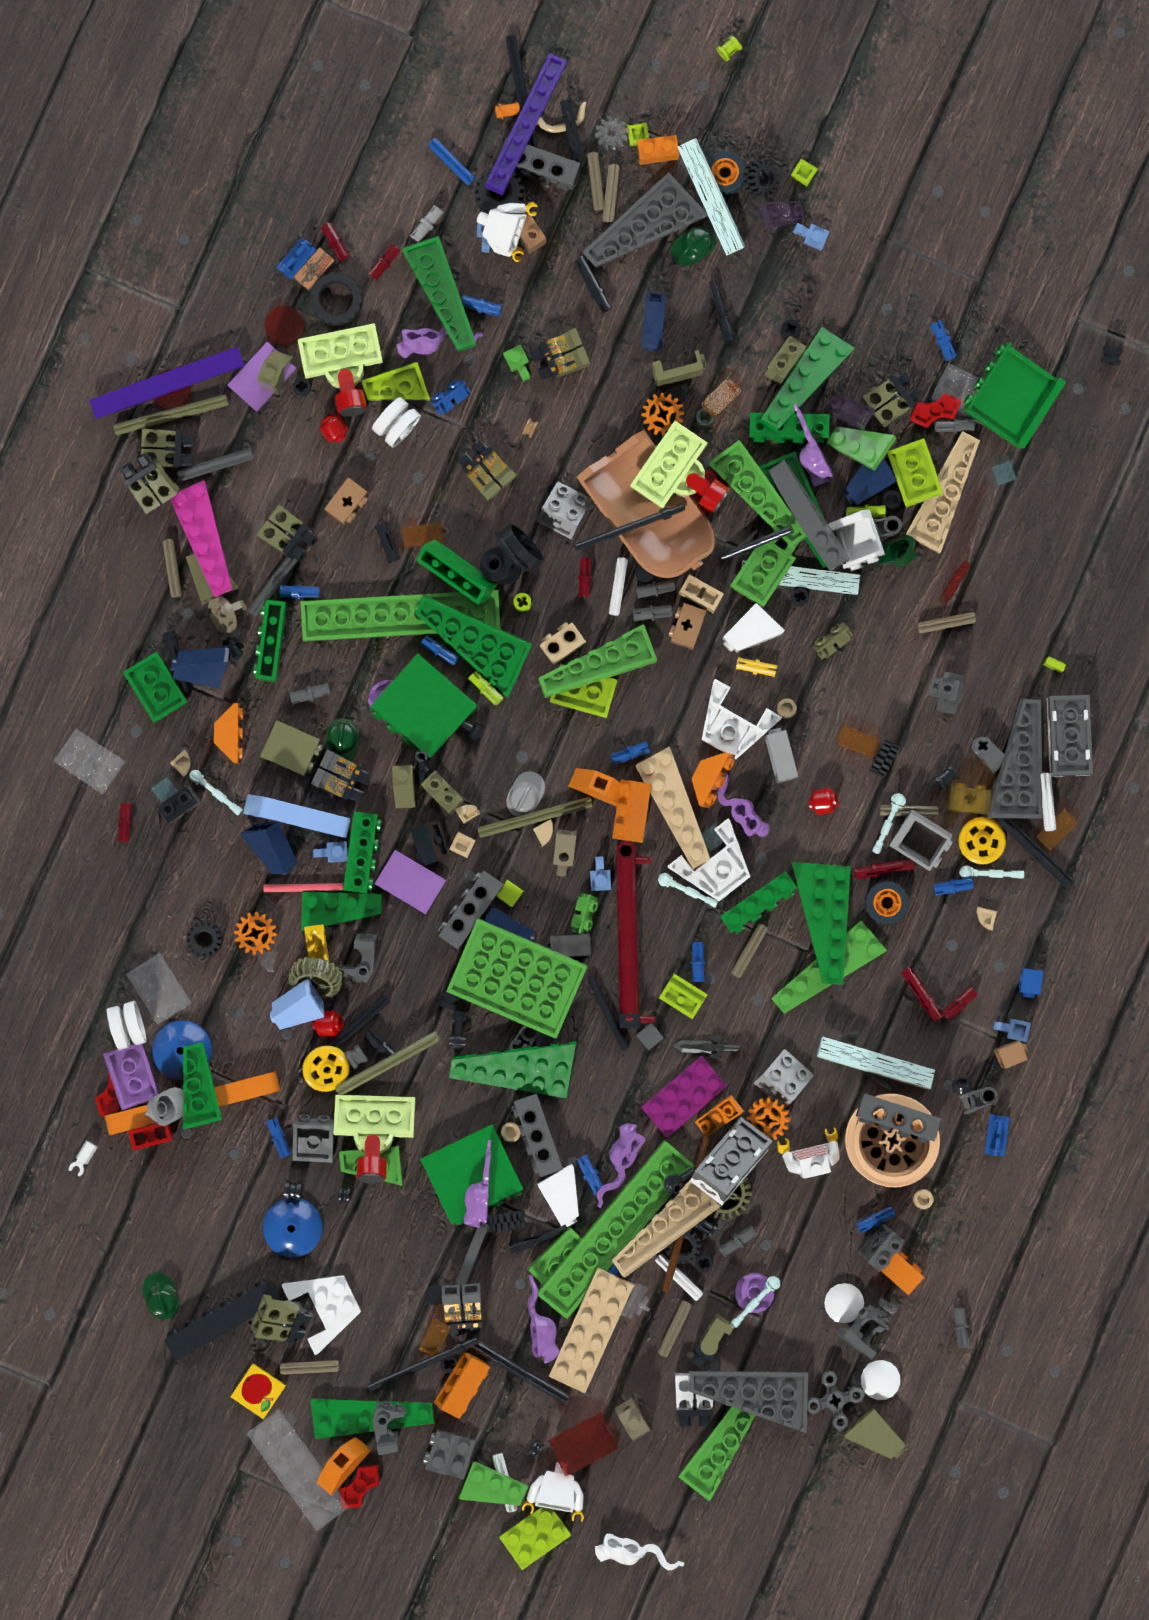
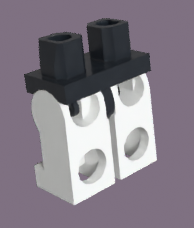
M675 1373L676 1414L679 1418L680 1426H691V1416H698L699 1426H709L711 1416H713V1400L688 1391L689 1373Z

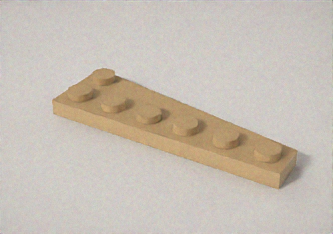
M964 431L961 432L938 474L944 494L923 502L906 533V536H912L915 541L939 554L942 551L980 441Z
M670 747L635 765L644 783L651 784L650 794L691 867L695 869L709 861L710 857Z
M689 1181L679 1191L680 1193L673 1200H670L665 1205L666 1207L652 1219L651 1223L645 1229H642L620 1251L612 1262L625 1278L721 1207L719 1203Z

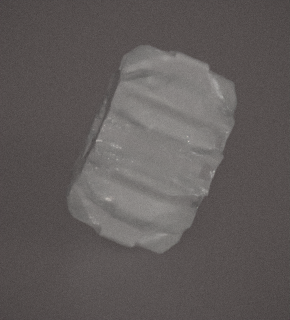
M608 116V122L601 119V125L596 126V130L599 132L595 133L596 138H601L598 144L602 145L605 143L606 150L609 148V145H612L613 150H616V144L619 147H623L622 141H627L628 139L624 135L628 133V128H623L626 123L623 121L618 124L619 117L612 121L611 116ZM612 130L613 132L615 130V136L612 137V134L609 136L608 131Z

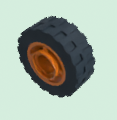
M725 150L716 152L713 156L709 157L707 163L722 196H731L734 193H738L743 188V183L746 182V180H742V176H746L743 171L747 169L744 160L737 153ZM723 169H728L731 174L729 177L724 178L720 176V172Z
M880 881L868 890L865 896V908L868 915L874 921L890 925L899 922L905 917V914L908 912L909 897L906 890L898 883ZM885 897L892 899V906L889 908L882 906L881 902Z

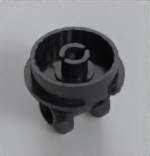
M513 523L508 524L501 532L496 530L495 536L500 545L497 548L487 550L482 555L480 570L483 576L501 584H511L519 578L522 569L526 572L537 574V568L545 560L531 538Z

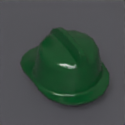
M705 227L692 228L673 242L671 256L677 264L691 266L713 251L715 237Z
M904 536L881 543L885 555L878 557L879 561L875 563L880 565L892 563L896 567L909 565L913 560L917 559V553L914 549L915 539L912 536Z
M338 718L328 727L325 750H330L352 762L357 752L358 728L350 719Z
M158 1272L149 1275L142 1287L148 1310L157 1319L166 1320L172 1318L178 1312L180 1305L174 1283L164 1273Z

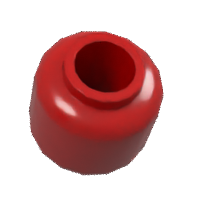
M331 413L320 421L319 430L328 442L336 441L340 443L347 437L345 433L349 427L340 415Z
M830 788L814 790L811 798H808L810 810H814L817 815L833 813L836 807L839 806L837 793Z
M334 1010L324 1011V1017L313 1020L312 1027L321 1037L336 1036L343 1029V1019Z

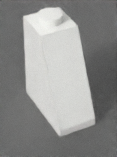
M756 603L723 637L725 641L723 645L732 652L734 650L737 653L778 637L785 630Z
M570 1164L537 1183L560 1225L566 1224L567 1227L577 1222L576 1217L579 1216L574 1166Z

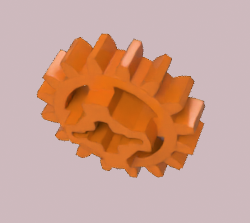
M661 393L660 398H657L654 394V400L647 399L649 405L642 407L646 410V413H642L641 416L647 418L643 424L650 425L648 431L655 429V435L661 431L662 436H665V431H668L672 426L670 422L671 415L676 413L675 421L683 423V420L679 418L684 415V412H679V409L683 406L682 404H676L678 398L671 400V394L667 398L664 397L663 393ZM661 401L668 402L673 406H663ZM655 405L656 411L650 416V410ZM659 406L661 407V409H663L664 412L668 411V414L666 415L667 423L665 422V420H663L662 417L658 418L657 416L660 414ZM653 423H663L664 428L657 427Z
M255 912L254 917L247 913L248 919L241 917L242 924L236 923L239 931H234V934L239 935L235 939V942H241L239 948L246 947L245 953H249L252 950L253 955H256L257 950L264 954V948L271 950L269 944H275L276 942L272 938L278 936L277 933H273V930L277 927L270 925L273 920H265L266 914L259 917V912ZM255 920L262 921L266 926H258ZM248 923L249 928L247 932L243 934V929L245 925ZM254 928L258 931H263L258 935V939L251 936L247 937L253 933ZM269 933L267 941L263 944L265 934ZM245 941H253L256 947L248 945Z
M768 1097L767 1101L760 1098V1104L754 1102V1108L748 1110L752 1115H748L747 1120L751 1121L750 1124L768 1138L772 1136L776 1140L778 1134L783 1136L784 1130L789 1128V1125L786 1124L791 1120V1118L786 1117L789 1110L783 1109L785 1103L778 1104L779 1099L772 1102L771 1097ZM765 1107L763 1113L756 1114L760 1108ZM767 1115L772 1119L771 1122H768V1119L765 1118ZM781 1124L778 1129L772 1131L774 1125Z

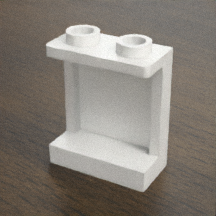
M870 510L859 511L828 524L832 531H836L839 542L851 558L846 561V564L842 565L843 569L850 568L853 571L861 568L862 563L867 562L871 564L879 561L878 557L885 555Z

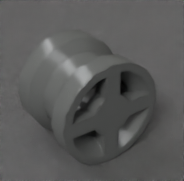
M358 1044L354 1046L353 1050L344 1052L354 1069L361 1062L365 1063L368 1061Z

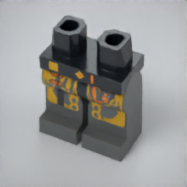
M327 750L320 766L336 773L337 776L318 768L311 784L346 800L351 799L360 802L364 792L356 789L355 786L358 781L368 785L372 776L364 771L363 767Z
M186 786L159 804L157 808L166 821L172 824L185 815L184 812L188 813L202 802L192 787Z
M480 1283L462 1284L463 1304H461L460 1285L442 1286V1303L446 1330H449L450 1336L461 1335V1329L467 1328L469 1329V1334L479 1335L480 1327H482ZM471 1289L476 1291V1292L466 1293L468 1290H471ZM454 1291L457 1294H447V1292Z

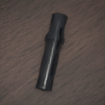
M572 99L560 101L563 114L562 123L565 124L571 160L584 158L576 124L578 119L574 114ZM567 111L570 114L572 128H570ZM572 131L574 134L576 149L574 148V143L571 134Z
M582 256L575 260L574 264L589 288L591 298H594L602 314L608 312L613 307L605 295V289L600 286L589 266L586 257Z

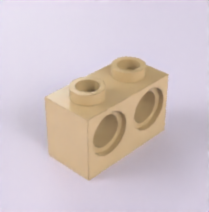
M690 574L679 592L681 596L714 613L724 595L722 592Z
M567 622L557 628L559 632L555 635L549 634L541 640L540 648L553 666L586 644V641L573 623L569 625ZM567 632H573L576 638L572 642H567L564 639V635ZM556 643L559 646V651L557 653H550L548 646Z

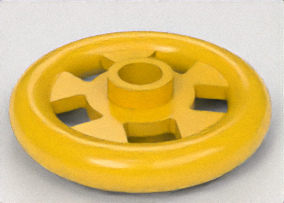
M974 818L962 827L959 834V847L962 854L969 861L976 864L994 862L1002 855L1006 846V836L1003 828L991 818ZM976 826L979 832L972 836L969 831ZM986 826L994 830L991 835L984 831ZM980 837H984L986 839L985 844H980ZM992 839L998 840L997 848L991 847ZM972 840L975 849L969 850L967 842ZM979 850H987L988 856H979Z
M318 1047L312 1050L304 1060V1079L315 1090L322 1092L335 1090V1087L346 1081L349 1075V1060L345 1053L337 1047ZM329 1054H333L336 1056L334 1062L330 1059H327ZM319 1056L322 1060L315 1065L313 1061ZM336 1066H342L340 1074H335ZM325 1067H330L328 1072L323 1071ZM317 1071L319 1077L314 1080L311 1073ZM332 1077L333 1082L324 1084V1079Z

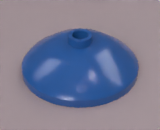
M175 1021L169 1023L158 1032L154 1039L152 1047L154 1062L164 1075L175 1080H184L183 1054H178L177 1049L204 1042L208 1062L210 1063L212 1056L211 1040L206 1031L193 1022Z
M290 1198L289 1200L282 1199L268 1210L263 1221V1234L267 1244L274 1252L284 1257L295 1258L308 1254L317 1246L322 1236L323 1224L321 1216L317 1209L304 1199L296 1201ZM289 1225L295 1226L294 1232L288 1230Z

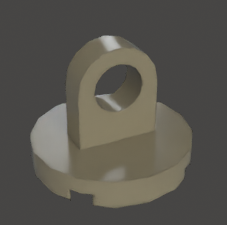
M223 596L213 597L209 600L208 609L211 608L212 612L210 613V619L219 632H224V635H228L236 630V616L242 614L247 609V606L243 600L230 604Z

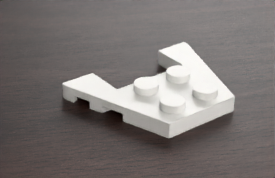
M715 679L711 690L702 741L723 753L735 754L734 759H737L778 723L782 717L766 708L757 726L751 724L721 706L730 687Z
M729 819L714 829L727 846L696 871L691 868L682 855L668 865L669 869L718 901L750 877Z
M344 1275L282 1284L289 1301L308 1292L326 1330L307 1339L315 1355L329 1344L361 1312Z

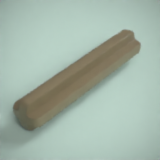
M597 152L588 153L593 206L595 211H600L604 209L599 158Z
M616 164L608 166L602 219L608 223L613 222L615 216L620 166Z
M166 539L163 540L170 594L171 597H180L182 593L174 541Z
M974 612L919 622L917 627L919 633H926L972 624L976 622Z
M881 805L880 815L889 816L892 805ZM903 805L894 816H908L913 809L924 817H938L939 809L937 806Z
M759 923L734 966L731 972L732 975L740 978L768 930L765 925Z
M686 1301L681 1302L658 1350L659 1355L668 1357L691 1309L690 1303Z
M337 1360L280 1364L281 1374L339 1371V1362Z

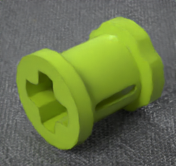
M731 35L729 40L721 47L718 46L716 50L728 62L737 50L740 51L742 49V46Z
M526 593L517 594L514 598L515 609L519 612L528 611L531 608L530 596ZM525 598L528 605L519 607L518 600Z

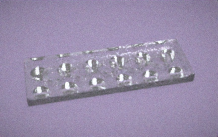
M280 1409L246 1433L316 1531L349 1508L338 1490L331 1496L316 1483L323 1469Z

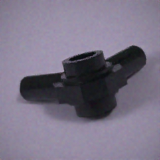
M690 1168L681 1175L673 1174L667 1176L663 1184L665 1191L668 1194H673L675 1198L683 1188V1182L691 1178L695 1170Z

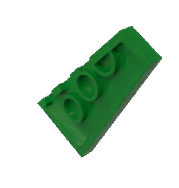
M302 892L301 932L304 931L306 926L324 924V927L382 914V894Z
M204 1042L183 1047V1130L223 1120Z

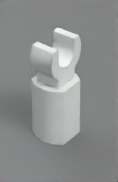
M86 1140L76 1156L77 1161L69 1166V1171L78 1166L80 1168L78 1176L83 1175L85 1171L84 1165L89 1163L98 1147Z

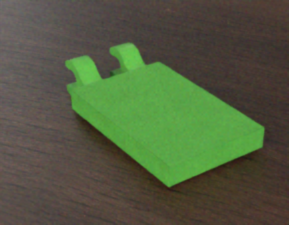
M777 539L755 548L730 587L764 608L796 560L792 554L798 547V544L793 548L788 544L786 549L783 550L775 545L779 540Z

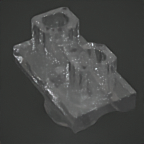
M633 1283L634 1287L630 1293L631 1297L624 1306L621 1313L622 1316L632 1319L634 1313L640 1316L643 1309L649 1312L651 1308L646 1304L650 1298L644 1296L648 1290V1287L645 1285Z

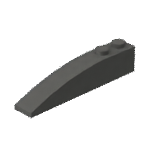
M783 460L768 472L785 502L830 571L835 570L851 559L786 460Z

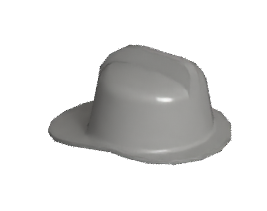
M531 771L524 772L517 777L506 799L507 807L513 815L521 816L536 810L545 791V782L542 777Z
M173 1087L153 1097L147 1105L145 1115L162 1126L169 1125L183 1116V1090Z

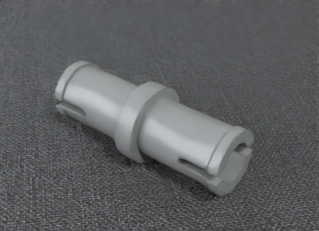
M433 205L424 219L421 218L419 220L420 224L409 236L419 243L429 230L432 231L433 225L444 212Z

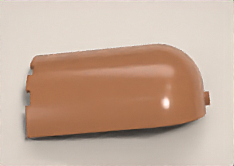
M644 430L633 435L616 448L615 451L617 453L614 452L608 457H603L588 466L577 476L579 482L613 529L655 514L662 509L630 487L656 449V446ZM673 493L664 508H671L683 503L685 511L672 515L670 519L664 521L661 519L619 535L636 561L646 571L655 576L671 578L683 574L690 568L696 570L704 564L702 560L710 555L714 549L715 538L710 522L691 495L680 496Z

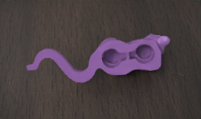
M444 327L439 332L428 328L402 330L403 340L397 344V351L404 358H407L412 353L432 354L439 348L444 336L448 333ZM476 333L474 336L475 341L478 337H482L483 334Z
M795 403L793 406L802 425L805 437L808 440V444L800 452V462L803 468L810 474V480L814 487L828 483L829 479L827 477L833 476L832 470L816 440L812 437L807 423Z
M726 773L725 783L718 792L719 802L725 806H732V816L736 822L742 825L747 836L757 834L760 837H765L770 831L769 824L762 822L756 815L751 801L738 798L727 800L725 798V791L729 782L728 774Z
M624 1124L619 1127L620 1137L613 1144L609 1152L610 1160L618 1172V1176L614 1182L605 1184L598 1190L597 1199L599 1202L597 1206L599 1208L603 1204V1194L622 1185L625 1180V1169L634 1162L638 1150L645 1142V1138L636 1133L637 1125Z
M488 1140L483 1180L470 1185L466 1190L464 1199L466 1205L464 1224L480 1228V1222L487 1223L491 1140Z
M529 1275V1281L532 1286V1295L528 1300V1310L531 1316L532 1352L535 1357L542 1356L546 1364L554 1360L560 1352L555 1344L556 1326L550 1318L539 1316L536 1313L535 1301L538 1297V1288L534 1283L533 1276Z

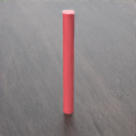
M343 883L264 884L263 890L264 892L343 891Z

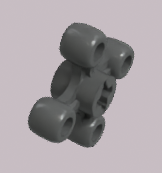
M830 1370L825 1371L821 1376V1381L826 1386L827 1393L823 1398H809L807 1411L816 1414L823 1408L830 1409L833 1412V1426L838 1430H843L848 1425V1419L842 1412L843 1405L847 1402H861L864 1398V1392L859 1387H852L847 1392H840L836 1387V1374ZM832 1376L833 1379L832 1381L827 1382L826 1377ZM854 1392H859L857 1398L853 1397ZM833 1393L837 1398H840V1400H837V1407L832 1402H829L832 1400ZM813 1402L817 1403L814 1409L810 1408V1404ZM838 1419H843L841 1425L837 1424Z

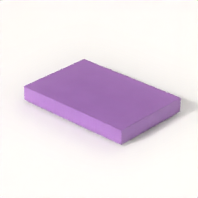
M268 342L263 345L228 384V387L256 412L274 394V392L261 388L257 381L264 360L274 350L277 351ZM292 363L289 367L284 382L297 369Z
M395 850L375 884L426 914L446 880Z
M131 1044L129 1048L116 1049L103 1054L121 1111L149 1102L159 1094L143 1044Z

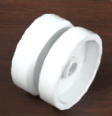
M401 397L393 401L372 426V430L379 436L386 434L385 442L392 448L396 447L409 435L421 418V415L415 409L406 412L408 403Z
M135 1001L125 1003L123 1012L118 1006L107 1008L110 1031L118 1050L129 1048L130 1038L135 1045L147 1042L143 1020Z

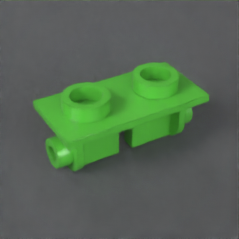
M581 893L580 897L578 896L575 910L581 911V915H573L570 926L572 927V932L588 934L592 929V917L597 910L598 897Z

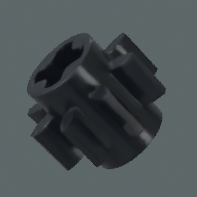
M227 637L220 643V648H229L228 661H236L242 656L243 651L241 649L244 648V645L237 637L233 639Z

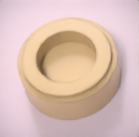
M783 699L777 705V713L784 719L793 717L797 711V706L791 699Z
M508 1122L502 1127L501 1135L505 1141L515 1142L520 1138L521 1132L518 1124Z
M919 1189L913 1195V1202L918 1208L927 1209L933 1204V1195L926 1189Z

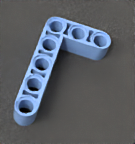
M250 794L247 795L243 814L271 819L347 838L351 819Z

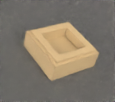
M457 832L449 850L468 858L476 840Z

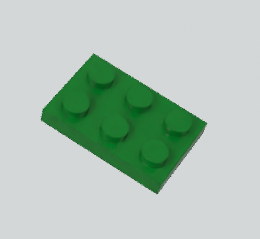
M158 652L153 653L123 672L154 723L188 703L177 683L172 679V675Z

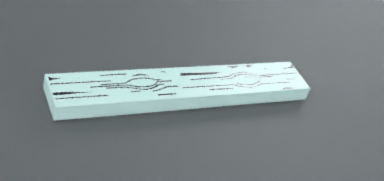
M695 138L678 146L677 148L726 256L744 248V242L697 139Z
M744 560L742 561V567L746 563ZM791 566L779 585L858 595L860 575Z
M826 1037L821 1038L817 1057L927 1090L931 1089L935 1070Z

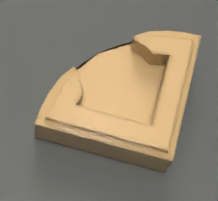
M185 749L171 762V765L184 778L188 774L191 765L190 757Z
M464 805L455 809L463 823L480 814L478 808L474 805Z
M551 819L533 829L542 847L548 843L553 833Z
M977 907L976 914L979 922L986 929L993 931L997 911Z

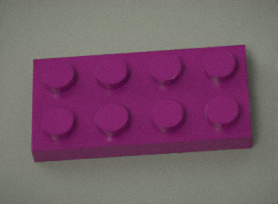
M700 1056L641 1108L667 1138L723 1091L727 1085L706 1060Z

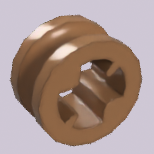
M529 418L522 434H528L529 438H532L539 422H532V419Z

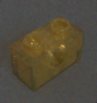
M955 783V786H950L947 811L988 815L991 790H986L987 786L975 785L974 788H967V784ZM969 793L974 798V801H971L970 804H968V800L964 799Z

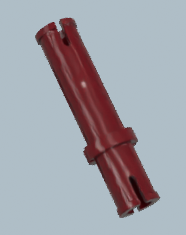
M906 858L875 864L874 862L869 866L853 868L855 880L870 877L875 879L880 875L914 870V861Z
M912 966L902 971V976L919 999L921 1008L926 1010L932 1022L934 1023L944 1015L934 1002L935 998L930 996Z

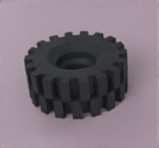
M493 168L488 169L489 172L482 173V177L478 178L474 190L476 204L481 212L489 214L490 210L508 203L523 204L524 189L516 173H513L506 188L507 196L503 201L494 200L491 195L492 191L485 188Z

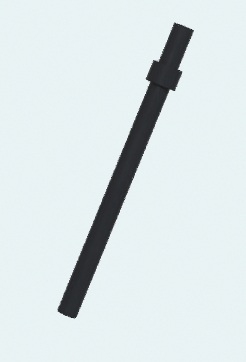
M683 503L671 508L665 507L655 514L574 543V548L578 551L661 519L663 521L670 519L672 515L685 511Z
M476 1336L464 1342L459 1341L449 1349L368 1384V1387L372 1392L450 1356L460 1355L466 1352V1349L479 1344V1340Z

